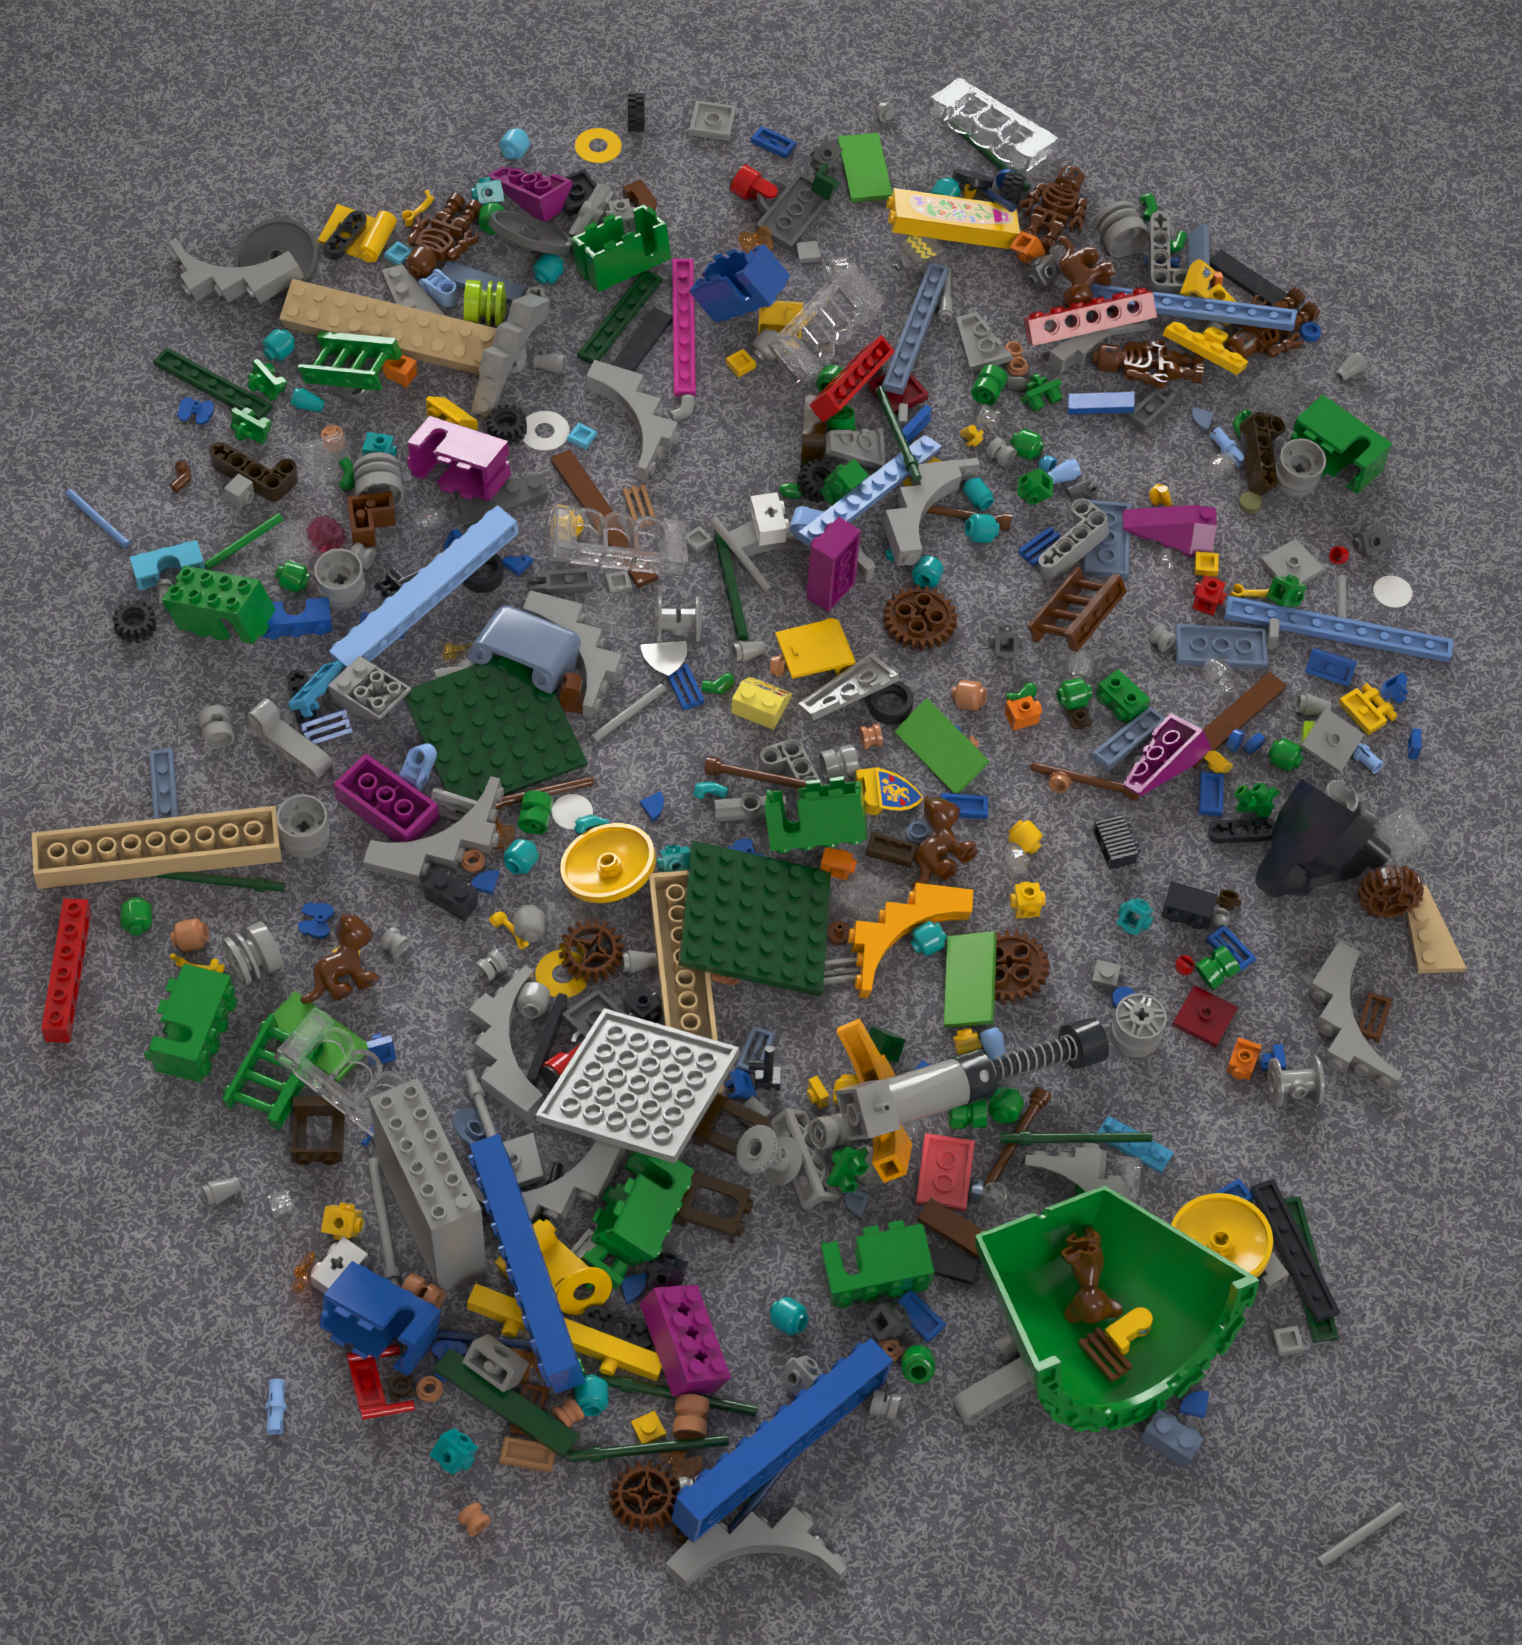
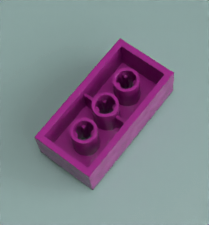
M838 517L833 523H828L824 532L819 537H815L809 547L811 551L808 559L809 570L807 572L806 598L827 612L851 589L856 581L861 530L841 517Z
M366 753L334 783L337 801L396 843L419 840L439 820L437 803Z
M698 1285L654 1288L640 1302V1306L672 1397H678L683 1394L698 1395L717 1392L731 1379Z

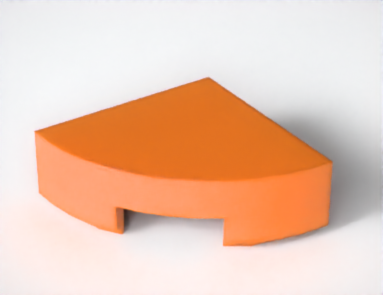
M1214 271V275L1210 280L1211 288L1217 284L1222 286L1223 275L1220 271Z

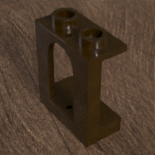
M717 1094L694 1134V1144L701 1148L708 1144L736 1158L739 1142L714 1131L723 1112L725 1111L753 1126L765 1125L771 1128L772 1119Z
M293 1097L294 1122L292 1149H290L292 1162H296L299 1165H309L311 1162L335 1165L337 1162H343L346 1112L344 1097ZM307 1116H332L331 1148H306Z
M694 1171L691 1177L692 1184L684 1193L681 1200L682 1206L676 1213V1224L686 1227L687 1222L716 1231L730 1236V1243L734 1244L736 1236L741 1237L744 1231L745 1222L742 1221L744 1215H749L753 1207L754 1200L750 1199L751 1189ZM702 1187L734 1198L739 1203L740 1208L734 1217L723 1218L693 1208Z

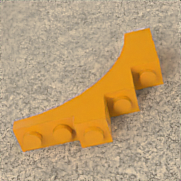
M916 883L913 891L908 893L907 904L885 903L883 910H879L878 923L856 920L853 929L849 928L848 943H851V952L857 953L856 967H860V975H856L854 986L855 989H858V998L868 999L872 991L874 974L878 963L892 945L910 933L914 928L928 920L933 923L968 920L973 908V890Z
M860 1018L837 1028V1034L851 1060L859 1083L883 1080L895 1076L885 1055H880ZM900 1125L901 1129L873 1137L872 1164L883 1183L907 1174L912 1142L902 1125Z

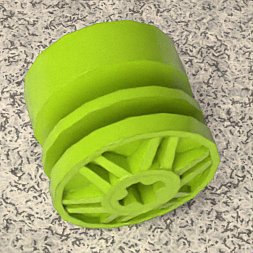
M467 279L464 291V321L480 324L481 318L484 316L486 317L487 326L491 327L492 317H495V325L498 327V325L503 323L507 308V294L504 282L498 281L497 290L494 291L493 281H489L487 290H483L481 280Z

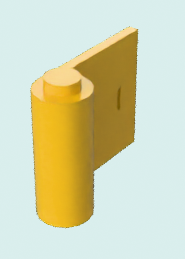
M337 204L317 243L325 245V242L339 227V224L344 221L349 213L355 210ZM387 211L378 212L376 218L366 215V229L348 249L346 254L361 258L365 262L377 261L397 224L395 216ZM346 232L340 234L342 238L351 237V235Z
M827 618L820 622L775 632L792 679L831 669L835 670L836 675H840L856 664L838 619Z
M538 1219L533 1224V1228L555 1293H557L559 1285L567 1276L589 1266L558 1240L554 1234L557 1231L556 1228L547 1219L544 1222ZM500 1256L494 1264L509 1279L505 1260Z

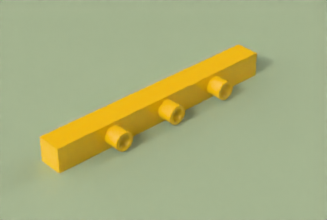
M475 1283L467 1301L468 1310L504 1323L501 1333L506 1337L516 1338L519 1329L528 1333L522 1319L521 1308L518 1306L515 1298ZM564 1318L575 1351L602 1361L599 1368L602 1374L613 1376L618 1367L653 1381H658L662 1365L657 1353Z

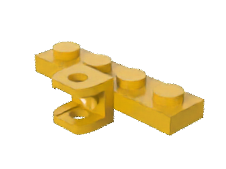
M1173 322L1164 330L1163 336L1236 375L1246 369L1249 362L1243 359L1240 354L1230 352L1224 348L1223 343L1227 340L1228 334L1216 327H1209L1201 334L1187 329L1182 323Z

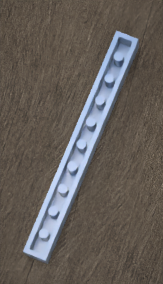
M498 505L493 510L487 511L478 523L471 525L464 535L451 543L449 548L443 553L436 555L427 567L420 569L412 580L404 583L398 592L392 597H388L376 611L369 613L366 619L358 626L353 627L346 637L341 641H337L329 650L332 661L341 660L344 665L342 670L344 671L359 656L369 662L374 660L519 534L517 521Z

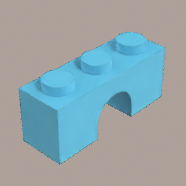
M197 540L171 547H163L159 550L140 553L130 557L138 590L155 587L160 580V573L166 568L173 567L181 571L185 565L205 569Z

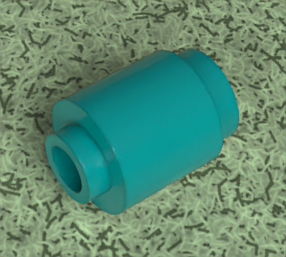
M970 478L965 482L963 493L975 508L983 511L994 503L993 493L981 478Z

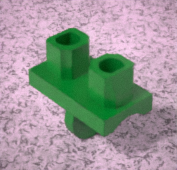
M259 359L253 360V370L248 375L247 387L251 391L259 390L272 402L277 399L278 393L285 391L287 381L283 376L274 377L275 368L271 363L262 364Z
M1036 373L1031 375L1030 383L1026 384V388L1029 391L1025 393V397L1021 398L1020 401L1023 405L1027 403L1033 412L1045 406L1041 398L1045 395L1050 405L1059 402L1063 398L1059 389L1062 385L1060 378L1046 383L1048 381L1046 376L1040 378Z
M247 407L243 410L232 409L230 427L235 431V438L242 441L247 437L263 445L266 441L267 433L271 430V420L266 417L260 420L255 419V413Z
M1263 782L1257 783L1251 790L1247 785H1240L1234 793V797L1239 801L1235 809L1240 813L1254 811L1260 818H1267L1275 807L1272 803L1273 798L1279 795L1280 791L1276 787L1267 788Z
M845 1147L843 1151L835 1150L831 1159L835 1165L826 1181L830 1187H839L843 1193L855 1192L858 1187L854 1179L855 1176L863 1175L869 1168L865 1160L869 1153L866 1147L858 1150Z
M597 1244L590 1251L587 1250L581 1257V1260L589 1267H596L606 1271L611 1278L612 1288L616 1290L624 1279L622 1277L628 1266L621 1260L616 1259L609 1268L602 1262L608 1251L602 1245ZM588 1283L585 1287L590 1290L593 1284Z

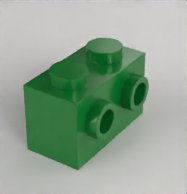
M855 459L845 466L841 463L823 481L825 485L820 490V493L833 506L860 485L869 475Z
M1119 669L1098 683L1096 692L1098 701L1103 706L1107 705L1119 721L1128 724L1149 707L1150 698Z

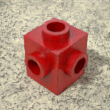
M1204 575L1202 582H1197L1192 594L1195 596L1192 608L1214 616L1218 605L1223 606L1227 593L1224 592L1226 583L1217 578Z

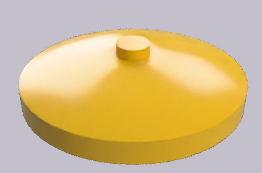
M624 823L601 825L584 832L569 845L561 860V876L568 891L580 900L591 903L617 901L633 894L648 881L649 875L653 873L656 865V852L650 837L636 826Z
M1214 1193L1197 1197L1186 1203L1177 1212L1171 1226L1256 1277L1265 1270L1270 1261L1273 1248V1234L1270 1224L1265 1215L1254 1204L1241 1197L1225 1193Z

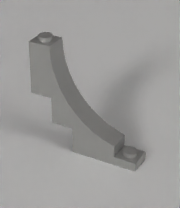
M978 458L919 464L918 469L922 479L915 482L911 476L910 480L913 486L900 487L897 498L899 509L886 510L882 524L897 566L913 565L920 560L922 546L919 537V524L921 519L937 501L948 494L958 491L962 480L967 481L970 478H976L980 465Z

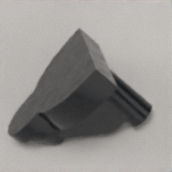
M1301 779L1278 813L1272 831V848L1258 867L1256 885L1265 894L1274 898L1285 894L1306 896L1313 888L1356 878L1363 873L1367 866L1373 870H1376L1377 867H1382L1390 857L1391 848L1374 835L1377 829L1363 818Z

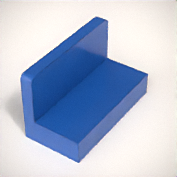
M1313 647L1305 673L1349 687L1357 661Z

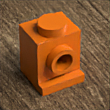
M1023 231L1019 233L1010 245V249L1016 251L1018 259L1024 263H1028L1033 258L1041 257L1045 254V250L1038 237Z
M402 355L399 361L386 359L382 370L387 379L407 388L418 374L417 360Z
M1028 696L1012 702L1011 700L1006 701L1004 714L1011 728L1015 731L1039 723L1042 707L1039 701H1034L1032 696Z
M825 847L820 869L827 872L831 871V877L848 881L849 874H854L857 866V860L853 859V853H849L844 849Z
M1238 1037L1226 1072L1231 1073L1236 1079L1250 1080L1262 1045Z

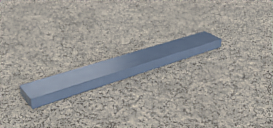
M929 262L883 381L882 387L885 391L903 395L948 277L950 267Z

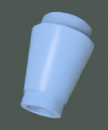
M1067 459L1047 472V474L1053 478V484L1077 479V476L1081 475V469L1076 459Z
M991 1028L980 1034V1043L991 1061L994 1060L995 1056L1002 1058V1055L1006 1054L1003 1033L999 1031V1028Z

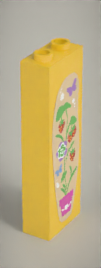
M894 188L892 196H888L886 208L889 209L888 223H891L892 233L1010 249V245L1020 233L1017 209L1014 212H1009L996 203Z

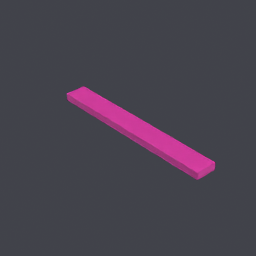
M672 259L674 396L686 394L696 396L694 297L689 292L694 285V259Z

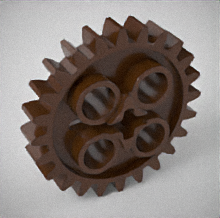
M919 585L916 586V590L908 586L907 592L899 589V595L893 593L892 599L887 600L883 612L884 629L889 630V637L895 636V643L902 641L903 648L909 644L911 645V651H914L916 646H919L921 652H923L924 646H927L931 651L933 644L940 648L942 641L947 643L949 636H953L957 624L956 607L951 606V599L945 600V593L937 595V588L931 592L929 591V586H926L924 590H921Z
M1006 930L1005 936H1001L999 932H996V956H1001V958L996 959L995 978L1002 977L1003 979L995 981L994 1001L999 997L1001 998V1004L1004 1005L1006 999H1010L1011 1004L1014 1005L1015 999L1019 998L1024 1003L1025 995L1032 999V991L1040 993V985H1046L1045 977H1049V969L1047 968H1050L1049 960H1047V951H1044L1043 944L1037 945L1035 937L1029 940L1028 933L1019 937L1018 930L1015 931L1013 936H1010L1008 930ZM1019 954H1026L1024 957H1017ZM1021 975H1027V976H1028V977H1026V978H1024V979L1018 978V977L1021 976Z

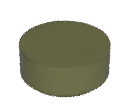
M1251 491L1243 493L1239 499V507L1246 513H1256L1262 504L1261 497Z

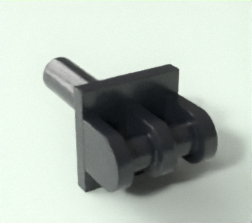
M393 567L386 573V577L376 582L374 588L381 590L382 596L392 597L404 583L412 580L419 570L404 576L396 567Z
M771 1045L765 1047L764 1060H749L748 1070H755V1090H758V1088H765V1090L776 1088V1091H780V1067H774L775 1048Z

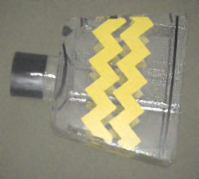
M909 235L899 243L898 258L894 259L892 263L896 271H901L907 267L913 275H918L926 272L929 262L944 266L946 251L934 238Z

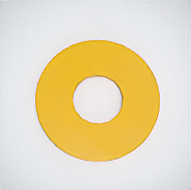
M604 128L586 130L575 141V149L578 155L584 160L593 163H604L613 160L618 156L622 148L620 138L614 132ZM594 139H602L606 141L607 148L602 152H594L590 149L589 143Z
M563 950L552 951L546 954L537 964L535 971L536 981L546 986L550 996L553 997L562 993L566 994L567 998L582 992L587 986L584 983L585 977L581 976L576 981V972H574L572 980L567 983H559L553 979V969L565 959L559 958V953ZM572 951L575 960L581 964L582 956Z
M596 1267L582 1268L571 1273L561 1282L557 1289L556 1296L561 1310L569 1315H582L591 1306L603 1305L611 1293L612 1281L606 1271ZM584 1283L593 1284L595 1289L590 1297L583 1300L574 1298V1291L578 1286Z

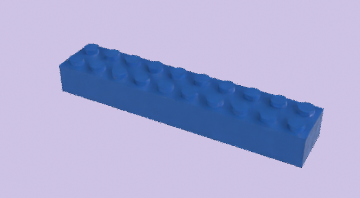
M500 1134L470 1144L472 1154L468 1155L469 1160L477 1175L476 1181L483 1194V1202L487 1213L492 1220L491 1226L500 1244L498 1247L503 1260H505L506 1271L511 1284H513L514 1295L518 1306L521 1308L525 1328L531 1337L529 1340L533 1352L539 1361L537 1364L541 1376L544 1378L547 1387L552 1386L556 1394L586 1383L509 1154Z
M872 1338L864 1344L862 1342L858 1343L852 1349L851 1355L846 1359L840 1358L827 1375L824 1373L819 1375L814 1380L813 1386L810 1389H802L794 1397V1402L789 1406L785 1404L776 1411L775 1417L771 1421H763L756 1428L754 1435L750 1438L747 1436L742 1438L732 1453H724L716 1461L715 1467L710 1471L708 1469L702 1471L697 1476L696 1482L690 1487L688 1485L684 1486L676 1494L677 1499L673 1506L674 1511L671 1520L692 1543L696 1542L871 1396L875 1389H879L886 1382L893 1359Z

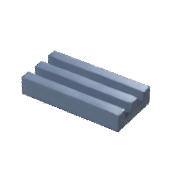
M753 1025L736 1069L743 1070L748 1074H755V1070H748V1065L744 1064L756 1033L760 1034L750 1060H756L765 1036L769 1037L766 1046H772L776 1037L775 1032ZM764 1051L760 1060H764Z

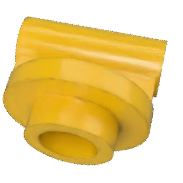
M970 425L960 431V435L969 440L965 444L967 447L971 445L975 447L984 439L982 437L984 431L982 429L977 431L975 425Z
M1156 484L1150 490L1149 498L1152 505L1157 506L1159 503H1162L1165 507L1173 505L1167 486Z
M971 1028L957 1031L958 1035L953 1037L955 1050L958 1055L981 1049L978 1033L972 1032Z

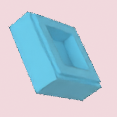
M397 241L384 253V258L395 265H404L407 257L413 250Z
M578 422L568 435L567 441L586 450L596 438L597 431Z

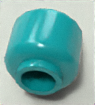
M949 177L937 180L931 191V194L958 198L961 193L958 182Z
M542 254L533 265L535 280L542 285L545 282L550 285L554 284L564 273L563 260L556 254Z
M274 329L262 342L263 353L271 361L273 359L283 361L294 351L295 339L285 329Z
M973 514L965 522V535L968 536L971 542L991 543L995 536L999 534V524L996 523L992 515Z
M928 555L922 556L912 570V580L923 589L926 586H929V589H933L938 585L944 573V567L937 558Z
M524 839L514 840L503 855L506 869L516 875L527 874L539 859L536 845L532 841Z
M928 920L912 930L911 935L913 939L909 942L916 954L921 952L924 956L928 957L945 947L944 940L947 937L938 922L934 924Z
M784 1297L779 1301H775L770 1307V1323L774 1328L786 1335L792 1336L803 1332L809 1322L807 1308L791 1297Z
M586 1375L584 1377L586 1383L574 1387L575 1402L579 1405L585 1416H597L609 1405L608 1384L597 1375Z

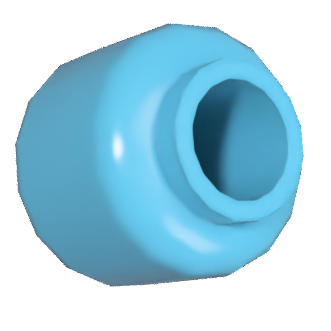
M515 128L509 129L499 143L500 150L507 159H521L530 146L527 133L522 129Z

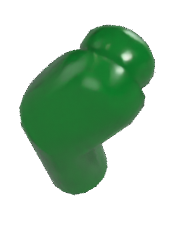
M347 456L338 462L344 471L342 481L339 482V487L343 491L352 490L355 486L353 464Z
M792 483L782 484L779 487V493L782 496L792 499L801 498L805 492H799L798 488L801 485Z

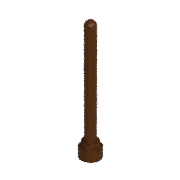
M932 505L926 513L967 520L978 512ZM1013 514L992 515L996 523L999 524L1000 530L1010 531Z
M712 756L707 758L704 767L706 775L716 776L717 774L725 773L794 788H805L807 781L724 764L719 758Z
M1033 762L1030 765V769L1034 772L1047 775L1064 772L1071 781L1125 793V796H1128L1130 800H1139V795L1126 789L1123 785L1124 783Z
M586 777L534 790L554 795L592 786L595 780L593 777ZM525 792L504 796L501 802L497 801L495 809L500 810L503 806L522 802Z
M1041 1087L1033 1088L1029 1095L1030 1105L1013 1133L1027 1130L1037 1111L1046 1107L1050 1101L1051 1095L1048 1091ZM1019 1143L1006 1144L984 1182V1187L987 1190H991Z

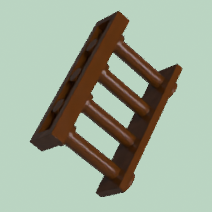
M1076 567L1027 625L1033 641L1038 643L1046 633L1066 638L1071 651L1078 652L1127 593L1121 575L1113 573L1104 584L1085 580L1081 567ZM1082 589L1097 591L1093 598L1078 596ZM1070 604L1086 606L1081 613L1066 611ZM1058 618L1073 621L1068 628L1053 625Z

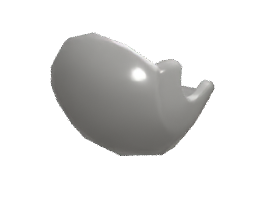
M1333 780L1327 784L1324 791L1326 795L1343 804L1351 811H1356L1359 800L1355 794V789L1350 790L1346 788L1345 781Z

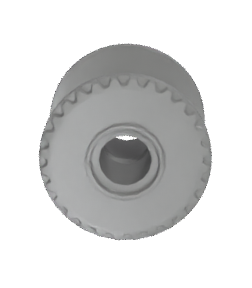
M661 596L657 597L655 629L658 642H661V630H671L674 635H683L686 630H695V641L700 642L702 629L700 597L696 596L695 608H681V610L661 608Z
M1312 1055L1310 1057L1308 1069H1298L1297 1071H1282L1279 1060L1277 1058L1270 1059L1267 1080L1270 1099L1274 1107L1282 1106L1284 1094L1287 1093L1296 1099H1301L1307 1095V1092H1312L1311 1096L1314 1104L1319 1105L1322 1103L1325 1094V1079L1322 1063L1318 1056Z
M765 1125L752 1126L741 1136L737 1145L736 1161L744 1172L759 1174L765 1171L766 1180L777 1186L791 1182L798 1175L802 1166L803 1153L801 1145L795 1139L788 1136L777 1138L775 1132Z

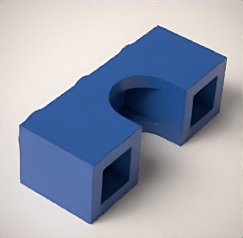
M329 597L306 599V609L299 615L287 614L284 611L282 601L272 602L276 611L267 623L269 628L263 638L278 639L280 636L301 637L304 634L315 633L316 635H324L327 632H332Z

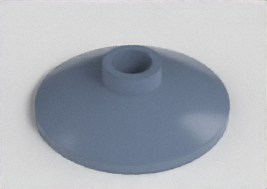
M462 1108L455 1113L452 1120L453 1128L462 1141L470 1146L474 1142L487 1138L477 1109ZM492 1121L496 1134H499L495 1123Z

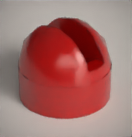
M1334 546L1329 552L1330 561L1334 564H1343L1349 559V552L1343 546Z
M1181 955L1175 962V970L1181 975H1189L1194 970L1195 963L1191 956Z

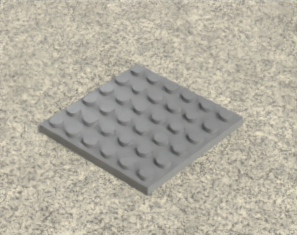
M604 1008L536 1114L537 1122L675 1164L738 1059L740 1049L733 1045Z

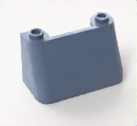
M504 605L495 611L469 650L467 660L482 665L491 660L493 652L533 668V684L540 690L551 694L562 685L564 674L574 673L581 640L577 633L515 607Z

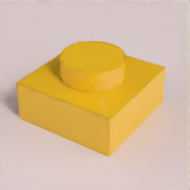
M744 349L726 358L725 364L738 378L756 368V362Z
M1196 551L1195 575L1217 577L1219 553Z
M1208 751L1204 757L1209 762L1208 767L1216 773H1228L1234 766L1217 751Z
M818 1076L810 1078L806 1095L810 1103H816L820 1110L828 1106L829 1094Z
M655 1410L631 1421V1426L640 1444L652 1443L666 1436V1431Z

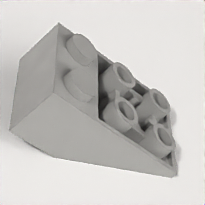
M361 656L354 660L328 685L333 703L342 709H346V712L349 714L381 720L411 691L409 686Z

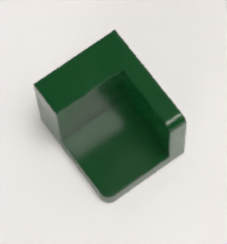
M825 162L815 175L811 191L829 201L839 188L840 182L826 174L829 164Z
M871 1026L868 1034L880 1055L884 1054L887 1060L898 1063L906 1039L892 1031Z

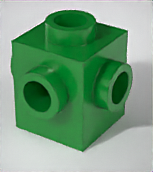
M1041 468L1020 476L1018 479V496L1029 505H1035L1052 497L1053 478Z
M1292 574L1274 576L1266 597L1276 602L1279 606H1299L1304 599L1307 585L1301 583L1300 578Z

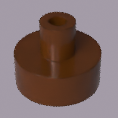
M843 921L830 923L827 927L828 941L837 946L846 944L848 942L849 925Z

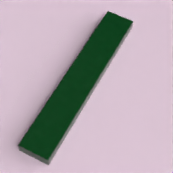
M647 270L642 272L579 350L577 358L591 365L594 360L600 361L660 286L663 278Z
M167 347L153 360L154 366L231 408L243 410L247 407L253 410L257 420L266 417L273 409V405Z
M714 529V542L736 639L748 641L747 627L729 548Z
M1301 1196L1284 1198L1320 1270ZM1299 1291L1312 1343L1338 1340L1339 1336L1334 1317L1315 1324Z
M449 1348L435 1366V1373L564 1459L578 1441L579 1434L512 1389L502 1392L462 1363L464 1357Z

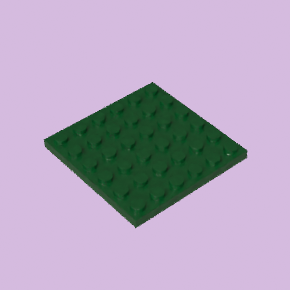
M500 655L492 658L486 664H475L411 687V691L403 698L423 743L431 744L436 749L437 757L434 767L445 791L478 801L484 793L491 776L500 778L502 788H504L503 796L587 766L588 762L555 692L547 693L533 684V668Z
M692 840L689 851L678 966L820 997L824 984L831 871L827 872L822 869Z

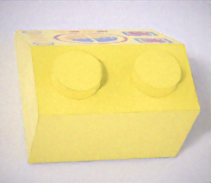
M749 677L741 681L732 698L731 713L774 730L793 693Z

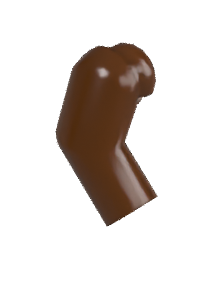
M183 460L175 464L177 479L170 484V488L176 493L184 488L192 478L191 468Z

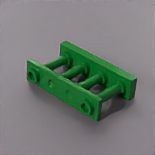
M320 331L316 338L322 349L313 365L299 364L298 369L304 383L381 391L382 385L377 374L386 359L399 361L403 354L396 338ZM329 354L338 355L331 367L322 366ZM348 356H357L350 369L341 368ZM367 358H377L369 371L360 370Z
M269 1014L266 1021L263 1020L258 1028V1036L231 1085L228 1084L225 1087L222 1100L226 1108L230 1110L237 1101L266 1113L270 1126L280 1131L293 1108V1097H299L327 1045L323 1035L316 1032L313 1033L310 1039L305 1040L278 1029L275 1016ZM271 1037H274L302 1049L303 1053L300 1059L294 1062L265 1048ZM261 1058L290 1070L291 1075L287 1082L282 1083L253 1070ZM250 1080L279 1092V1097L276 1103L268 1104L242 1093V1090L247 1081Z

